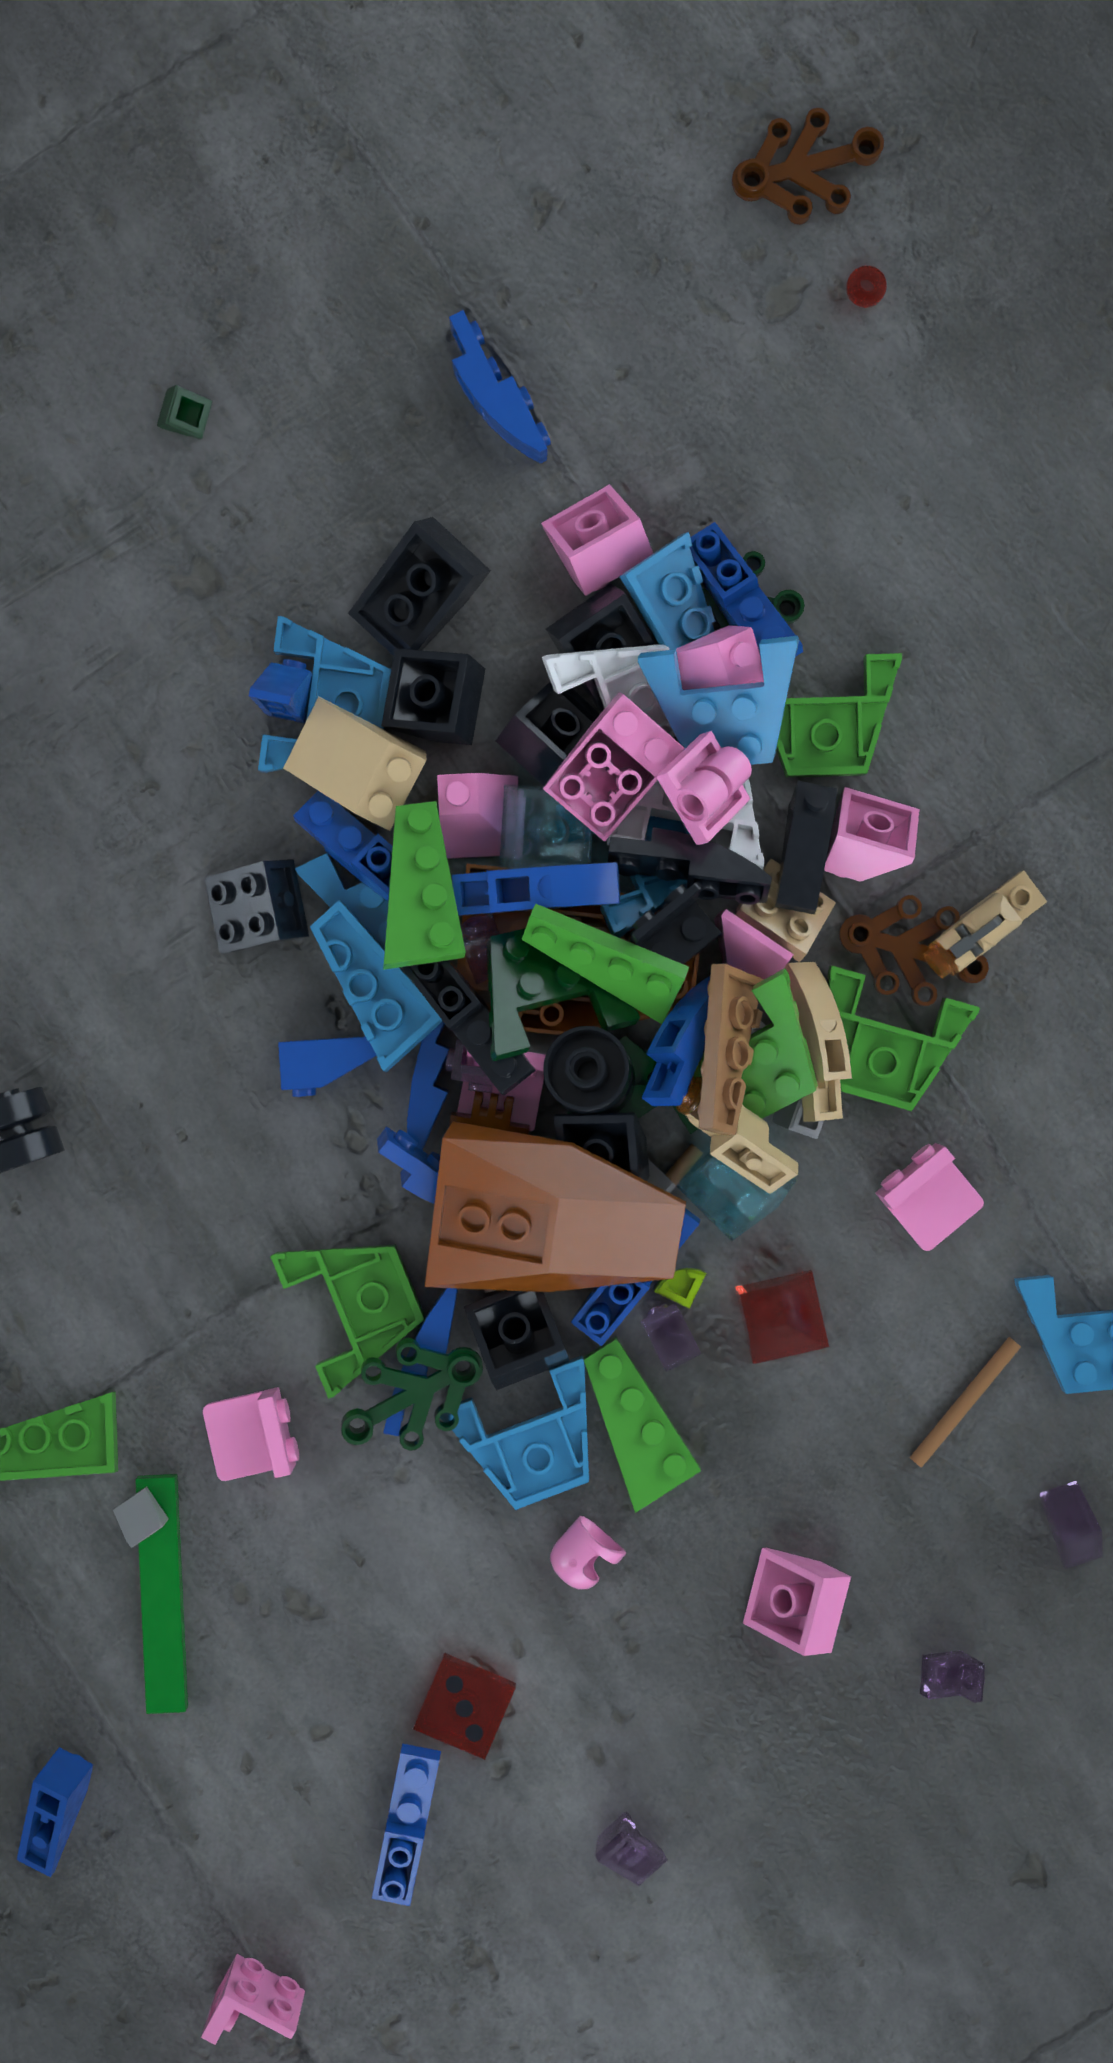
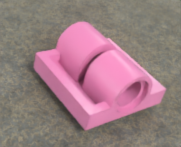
M712 731L700 734L656 776L696 845L708 843L750 800L743 786L752 772L749 759L737 748L730 746L721 748Z

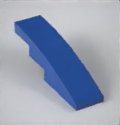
M444 1022L439 1024L421 1041L412 1077L407 1116V1133L418 1142L417 1147L423 1150L449 1093V1090L436 1085L451 1051V1048L438 1043L445 1026Z
M445 1288L428 1312L414 1339L421 1348L447 1354L458 1288ZM410 1347L407 1357L413 1356L416 1350ZM418 1363L412 1366L403 1365L401 1371L427 1377L428 1366ZM395 1387L392 1396L404 1389ZM405 1409L386 1419L383 1434L399 1436Z

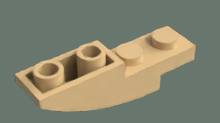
M816 962L787 963L784 968L789 973L793 1000L796 1001L799 1011L798 1019L803 1037L807 1041L818 1083L815 1092L802 1098L803 1122L843 1119L840 1080L852 1079L846 1034L837 1004Z

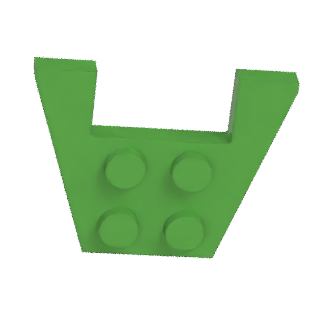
M902 653L866 654L863 657L864 696L786 699L776 749L786 778L864 776L868 773L887 703L892 694L897 670L902 661Z
M832 965L829 966L828 985L842 1019L852 1079L840 1080L841 1092L912 1111L939 1072V1068L946 1057L961 1040L963 1032L978 1015L980 1007L949 998H942L932 1036H927L856 1016L855 1013L866 975Z
M785 968L755 984L752 989L753 994L772 1023L751 1034L749 1046L754 1049L751 1065H748L742 1072L741 1078L746 1084L742 1105L762 1119L815 1092L818 1086L807 1041L803 1037L798 1019V1007L796 1001L793 1000L789 973ZM704 1052L692 1077V1081L697 1085L702 1080L701 1065L704 1061Z
M396 1244L284 1251L270 1256L283 1289L317 1275H323L353 1349L318 1362L315 1365L328 1399L338 1394L342 1388L361 1374V1366L366 1359L371 1357L379 1358L425 1319Z

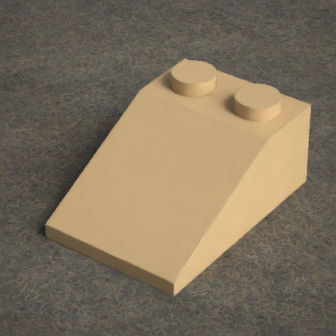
M318 696L283 769L351 812L390 831L395 820L396 806L404 805L426 762V751Z

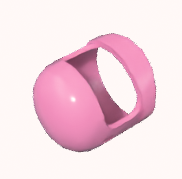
M579 1516L553 1546L550 1561L556 1574L566 1584L582 1590L589 1589L599 1582V1577L594 1569L595 1560L599 1556L612 1564H617L626 1555V1551L591 1520L584 1516Z

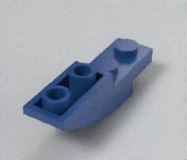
M464 310L450 316L451 333L462 356L452 360L453 372L471 404L487 424L507 443L540 464L547 461L546 446L551 445V441L543 423L535 424L529 411L534 409L526 387L518 388L513 376L498 383V381L502 380V375L493 356L487 359L481 348V345L485 344V340L476 321L469 323Z
M716 522L690 537L693 545L690 547L695 566H699L704 586L730 625L752 627L759 653V644L762 639L796 636L759 587L756 575ZM800 640L796 656L803 652V645Z
M317 791L293 815L295 822L322 844L325 852L382 898L389 901L393 846L379 834L375 836L339 803Z
M617 862L505 869L452 875L458 916L533 910L535 904L548 909L621 904Z
M710 976L693 987L675 1005L665 1018L646 1053L656 1062L642 1096V1099L651 1106H681L688 1092L689 1084L705 1048L704 1026L708 1013L709 996L707 987Z
M386 1126L377 1138L378 1152L403 1168L400 1172L403 1188L435 1204L440 1155L435 1152H431L430 1155L417 1147L418 1142L408 1133L402 1130L396 1133Z
M686 1208L679 1248L700 1224V1219ZM652 1281L594 1287L571 1319V1323L602 1346L649 1290Z
M402 1743L371 1899L406 1906L411 1904L441 1751Z

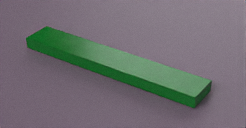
M178 1474L140 1475L135 1479L136 1493L147 1486L169 1518L162 1528L138 1543L146 1714L186 1712L188 1708Z

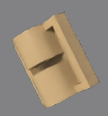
M770 859L763 868L772 877L767 903L752 905L740 903L735 915L794 954L792 958L800 963L807 955L836 902L820 892L815 915L775 907L781 865Z

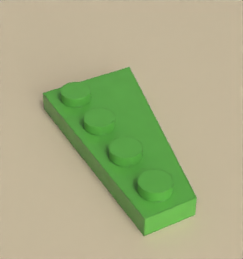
M436 801L396 806L383 970L464 958L466 951Z
M535 904L522 940L660 1024L664 1022L689 969V966L538 904Z
M615 1336L584 1356L583 1359L636 1513L699 1473L701 1468L624 1347Z
M111 1392L0 1429V1481L118 1472L116 1392Z

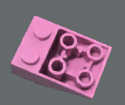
M619 692L588 728L543 787V790L605 842L658 780L656 776L685 748L630 699Z

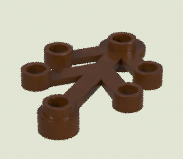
M813 108L808 112L804 129L786 161L769 166L777 149L786 146L789 142L792 131L791 125L787 120L777 118L770 122L766 139L755 159L745 160L735 168L732 176V187L736 195L745 201H757L765 198L787 211L789 220L797 225L804 224L809 220L813 209L811 200L804 195L794 196L775 183L790 180L825 200V206L829 212L840 214L849 205L851 199L849 189L841 184L834 185L814 172L854 161L862 166L872 165L879 159L882 153L884 138L877 129L863 127L855 133L851 144L808 155L816 139L826 133L830 122V117L826 110L823 108ZM818 118L822 120L824 125L814 127L810 120ZM774 129H782L786 135L782 138H777L773 135L772 131ZM868 146L872 154L866 155L861 153L859 147ZM748 177H753L758 181V185L755 187L748 186L744 180ZM835 194L841 195L845 202L836 204L832 201L831 196ZM802 205L807 212L799 215L794 212L793 207Z
M907 895L900 898L895 906L872 919L861 914L847 918L839 930L840 942L847 951L861 954L874 978V988L879 994L891 995L895 993L899 988L900 982L895 973L886 970L876 948L892 953L912 990L911 997L914 1003L919 1006H929L936 1001L937 989L933 984L925 981L914 959L953 970L946 963L948 959L954 956L952 953L943 950L938 952L936 948L919 944V942L941 930L946 931L959 921L960 915L955 908L950 906L939 908L933 917L897 937L882 933L881 931L902 918L907 920L916 918L922 910L921 901L916 896ZM906 900H910L915 904V911L911 915L904 913L902 905ZM944 911L952 914L953 921L949 926L941 923L940 916ZM856 927H862L866 931V938L862 942L855 940L853 936V931ZM981 955L975 960L979 964L977 974L971 975L967 967H965L960 972L954 971L956 977L964 983H978L982 981L989 970L987 959ZM885 975L889 976L893 981V986L888 991L883 990L880 986V980ZM921 987H927L931 993L929 1000L925 1002L918 998V991Z

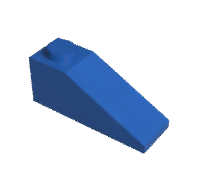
M283 659L282 665L271 662L250 687L248 696L267 716L305 724L308 713L312 672L306 670L307 665L305 663L295 660Z
M365 1036L278 1042L281 1090L292 1089V1097L316 1095V1088L327 1086L377 1055Z
M59 1747L32 1783L17 1855L18 1861L49 1877L53 1875L88 1791L93 1769L92 1763L77 1754H72Z

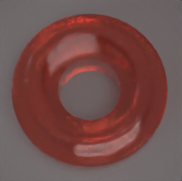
M861 266L855 269L849 276L846 285L849 299L855 305L863 308L877 305L883 299L887 288L883 273L872 266ZM868 280L872 282L874 289L864 290L860 282Z

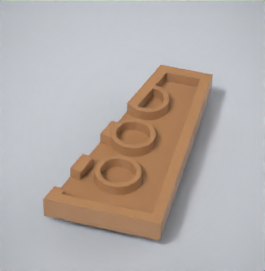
M728 964L711 965V975L707 987L709 996L708 1013L704 1026L706 1037L704 1061L701 1065V1101L698 1105V1129L720 1135H736L746 1090V1084L741 1078L743 1069L752 1063L754 1049L749 1046L752 1028L760 1027L763 1013L757 1009L758 1000L753 994L752 989L755 984L764 979Z

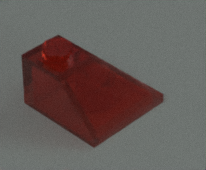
M812 1270L735 1287L752 1364L829 1347Z

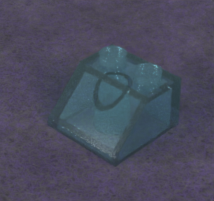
M504 785L500 865L509 869L591 864L593 831L543 790L544 786Z

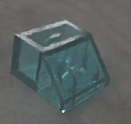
M709 1152L676 1187L733 1241L777 1209L797 1180L792 1178L776 1191L769 1194L710 1155Z

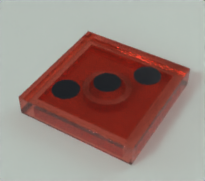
M444 1653L414 1722L413 1730L485 1760L516 1689V1683Z

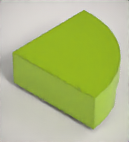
M696 1268L677 1269L673 1279L660 1280L653 1291L690 1309L707 1273Z

